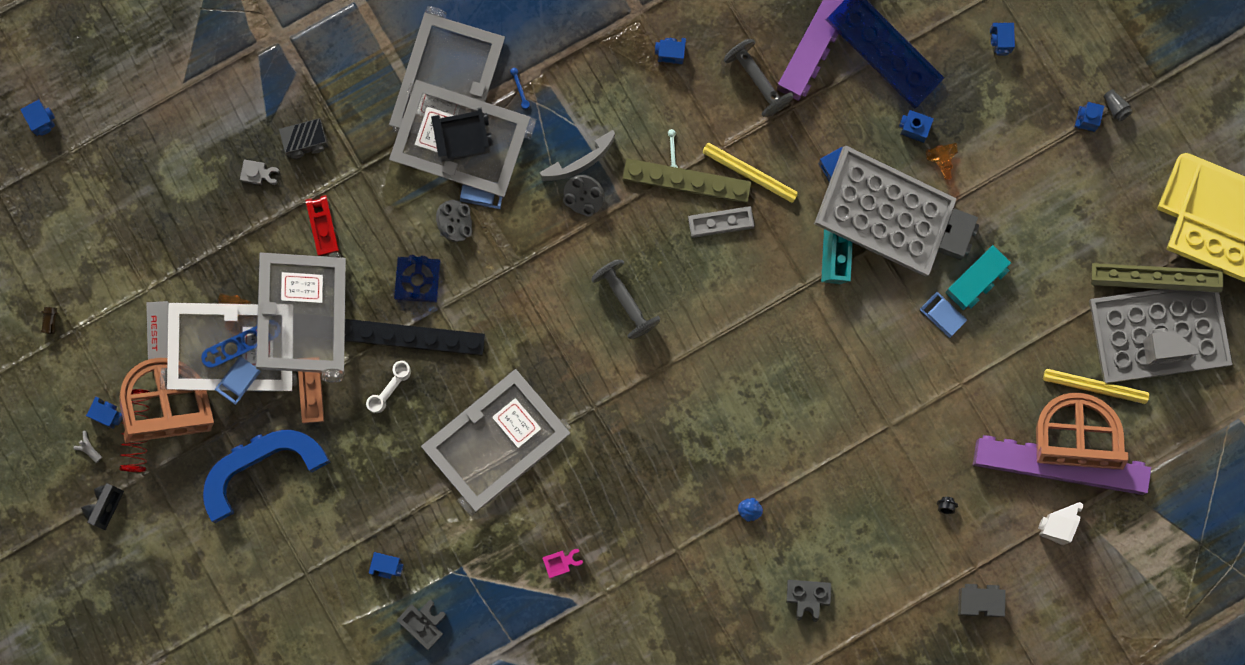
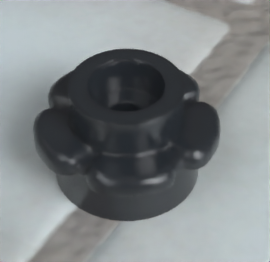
M942 497L941 500L937 501L938 511L943 514H954L958 507V504L955 503L952 497Z

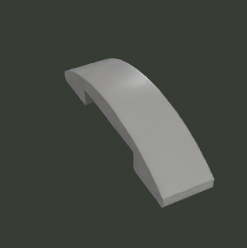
M612 130L596 139V150L562 169L559 162L541 171V179L543 181L560 180L585 171L599 161L609 150L615 140V132Z

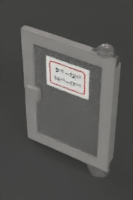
M427 6L389 126L393 127L392 131L397 134L399 132L416 80L485 102L505 36L446 19L447 13L445 11ZM423 93L410 132L418 135L427 107L451 115L476 112V110Z
M416 80L415 84L410 83L407 91L410 99L389 160L505 197L524 138L531 139L537 119ZM482 107V112L487 113L489 125L485 126L486 133H491L493 146H489L490 153L440 162L431 116L440 115V118L476 112L478 111L477 108Z
M276 253L259 254L256 369L322 373V380L326 382H340L343 380L346 258H341V254L329 253L328 257Z
M515 369L421 447L462 495L457 501L472 516L560 445L564 439L571 435L568 431L571 429V426L564 418L561 420L557 418L517 369Z

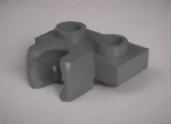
M788 580L786 603L797 604L796 620L800 621L803 612L809 611L812 614L813 622H817L819 620L820 605L830 606L831 583Z
M429 600L420 611L411 604L397 619L427 650L443 636V633L436 626L447 616L444 612H440L437 616L431 615L430 611L434 606L432 600Z

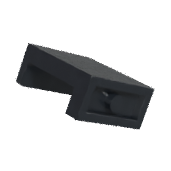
M482 107L477 108L478 111L444 118H440V115L431 116L440 162L490 153L489 146H493L491 133H486L485 126L489 125L487 113L482 112Z

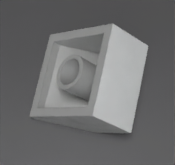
M1166 328L1153 330L1143 340L1147 365L1186 361L1199 354L1198 348L1175 331H1167Z

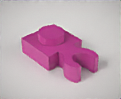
M579 549L572 550L568 556H565L564 552L560 551L542 557L549 579L570 572L568 565H582V560L577 562L573 560V555L579 553Z

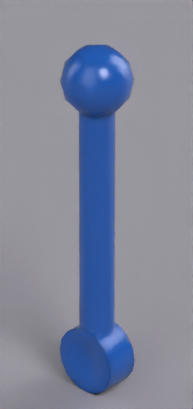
M512 68L510 73L514 76L522 100L521 106L523 109H528L530 103L526 100L517 75L518 69Z

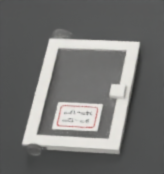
M169 303L167 368H161L160 390L215 391V388L240 356L217 367L207 368L202 363V353L207 348L257 326L258 304ZM276 305V316H269V320L277 322L281 330L278 338L268 343V357L292 359L293 305ZM269 325V334L274 336L276 327ZM247 334L244 338L245 343L249 346L255 345L257 337L254 334ZM228 343L225 346V352L233 355L237 352V346L234 343ZM221 347L216 348L219 353L212 355L211 352L207 353L205 361H210L214 364L216 357L221 356V360L226 359L221 352ZM257 348L241 355V357L255 367ZM259 369L261 371L247 391H292V387H296L297 376L292 374V371ZM222 384L219 387L221 391H230Z

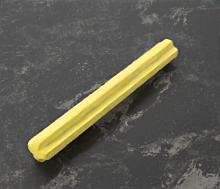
M710 143L705 145L703 154L791 203L797 198V191Z
M1046 369L1043 376L1044 381L1146 404L1149 400V393L1055 370Z

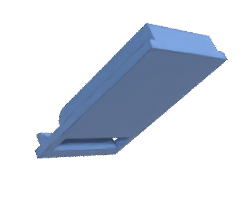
M463 184L460 202L500 209L503 197L499 196L498 206H494V194Z
M938 292L920 308V311L949 338L967 321ZM939 296L941 300L926 313L924 309Z
M240 356L215 388V391L236 405L261 371ZM222 384L239 398L236 401L219 389L220 385Z

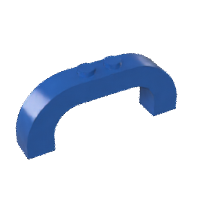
M294 430L275 431L265 436L261 434L250 440L251 443L244 447L243 445L236 446L231 450V454L225 456L214 465L206 478L203 499L211 521L217 523L234 514L227 499V486L231 478L237 473L283 450L299 453L308 470L312 473L331 463L327 454L314 439Z

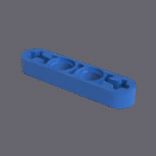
M269 320V325L276 327V330L274 331V336L268 334V343L278 338L281 330L279 324L272 320ZM257 326L207 348L201 357L203 365L207 368H214L256 349L257 342L255 345L249 346L245 343L244 338L247 334H254L257 337ZM234 343L237 346V352L233 355L227 354L225 352L226 344ZM221 347V352L226 359L221 360V356L216 357L214 364L210 361H205L207 353L211 352L212 355L219 353L216 348Z

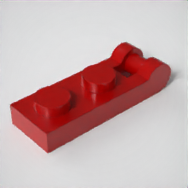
M327 195L320 196V199L312 200V198L307 199L306 205L317 255L325 256L338 253L339 248ZM315 208H323L322 212L315 213Z

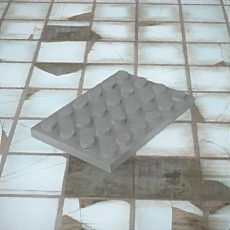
M844 146L814 224L926 277L930 274L956 198L859 151Z
M1158 289L1089 300L1102 377L1105 383L1232 365L1219 292ZM1166 328L1167 331H1175L1198 348L1199 354L1186 361L1147 365L1143 340L1153 330Z

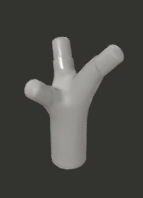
M83 431V441L79 442L81 446H74V450L85 452L97 463L102 459V456L90 444L87 431Z

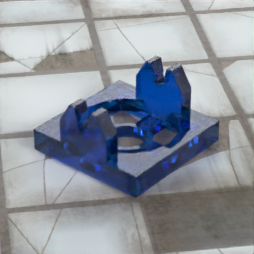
M415 255L398 257L394 299L437 303L441 260L428 259V257L423 255L420 257ZM416 264L414 273L410 276L403 275L407 267ZM422 264L431 270L433 278L425 277L422 273ZM416 274H420L424 278L420 286L412 284V277ZM402 282L410 283L413 287V292H407ZM425 284H432L428 292L420 293V288L424 287Z

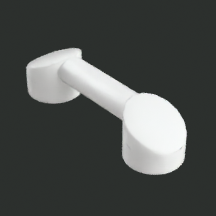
M405 361L396 362L393 366L395 376L379 396L372 395L367 399L366 406L371 412L380 413L384 411L386 407L385 402L401 381L407 380L410 377L411 368Z

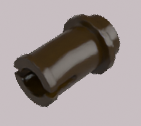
M44 307V311H41L43 314L41 333L55 334L56 315H59L57 308Z

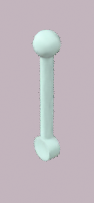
M671 129L668 131L671 148V167L678 168L675 161L674 144L676 132Z

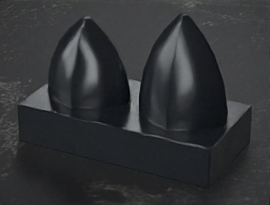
M108 483L94 489L98 500L96 504L81 507L85 518L88 520L87 523L103 530L107 529L124 493L123 490Z

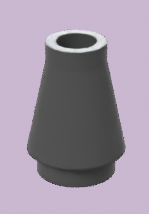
M1114 89L1108 91L1103 96L1114 119L1120 122L1132 114L1131 105L1119 96Z

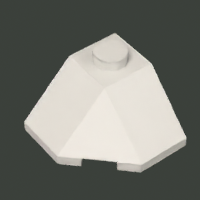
M1079 502L1047 515V517H1043L1038 529H1041L1039 535L1061 545L1071 543L1080 521V516L1077 515V512L1082 511L1083 504Z

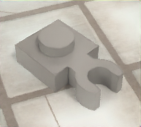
M244 159L240 181L262 185L264 179L268 183L275 185L277 180L271 179L270 175L272 173L279 174L280 171L275 167L265 169V163Z

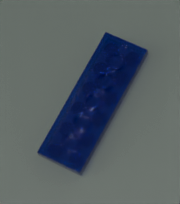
M843 0L825 19L914 109L944 79L867 0Z

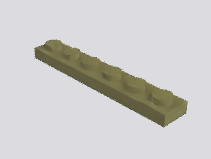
M626 158L623 174L624 181L746 204L751 186V181Z
M1092 263L1091 285L1222 292L1223 270Z

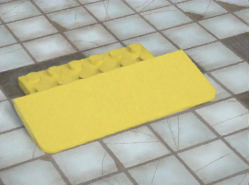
M1188 153L1181 154L1175 162L1157 210L1177 218L1166 250L1214 270H1223L1224 274L1245 282V176Z

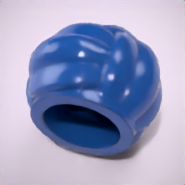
M747 498L738 505V512L745 521L750 522L761 517L763 508L755 498Z

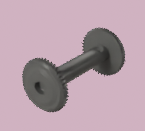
M746 39L733 47L725 55L724 62L730 63L738 59L770 104L762 112V116L770 117L781 111L793 100V93L790 92L782 97L777 94L748 53L754 46L755 40Z
M617 259L594 273L592 282L595 283L604 278L608 280L614 294L630 319L636 324V328L627 336L633 340L648 333L660 322V317L656 316L648 321L643 318L641 310L625 285L616 276L615 271L624 264L623 260Z

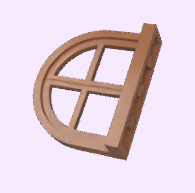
M154 358L139 363L126 375L119 395L125 427V443L211 431L214 420L207 391L166 390L162 370L167 371L168 358ZM179 361L178 375L185 379H201L191 367ZM153 371L157 391L131 395L136 381L143 375ZM194 392L199 412L172 416L168 395ZM159 397L163 417L136 421L131 400Z
M1068 393L1054 398L1042 410L1036 426L1037 463L1124 469L1128 462V452H1125L1123 427L1118 415L1107 403L1092 395ZM1075 405V425L1049 423L1053 414L1058 410ZM1083 406L1098 412L1106 420L1109 427L1085 426ZM1048 428L1075 430L1076 448L1049 446ZM1084 431L1111 433L1112 451L1085 449Z

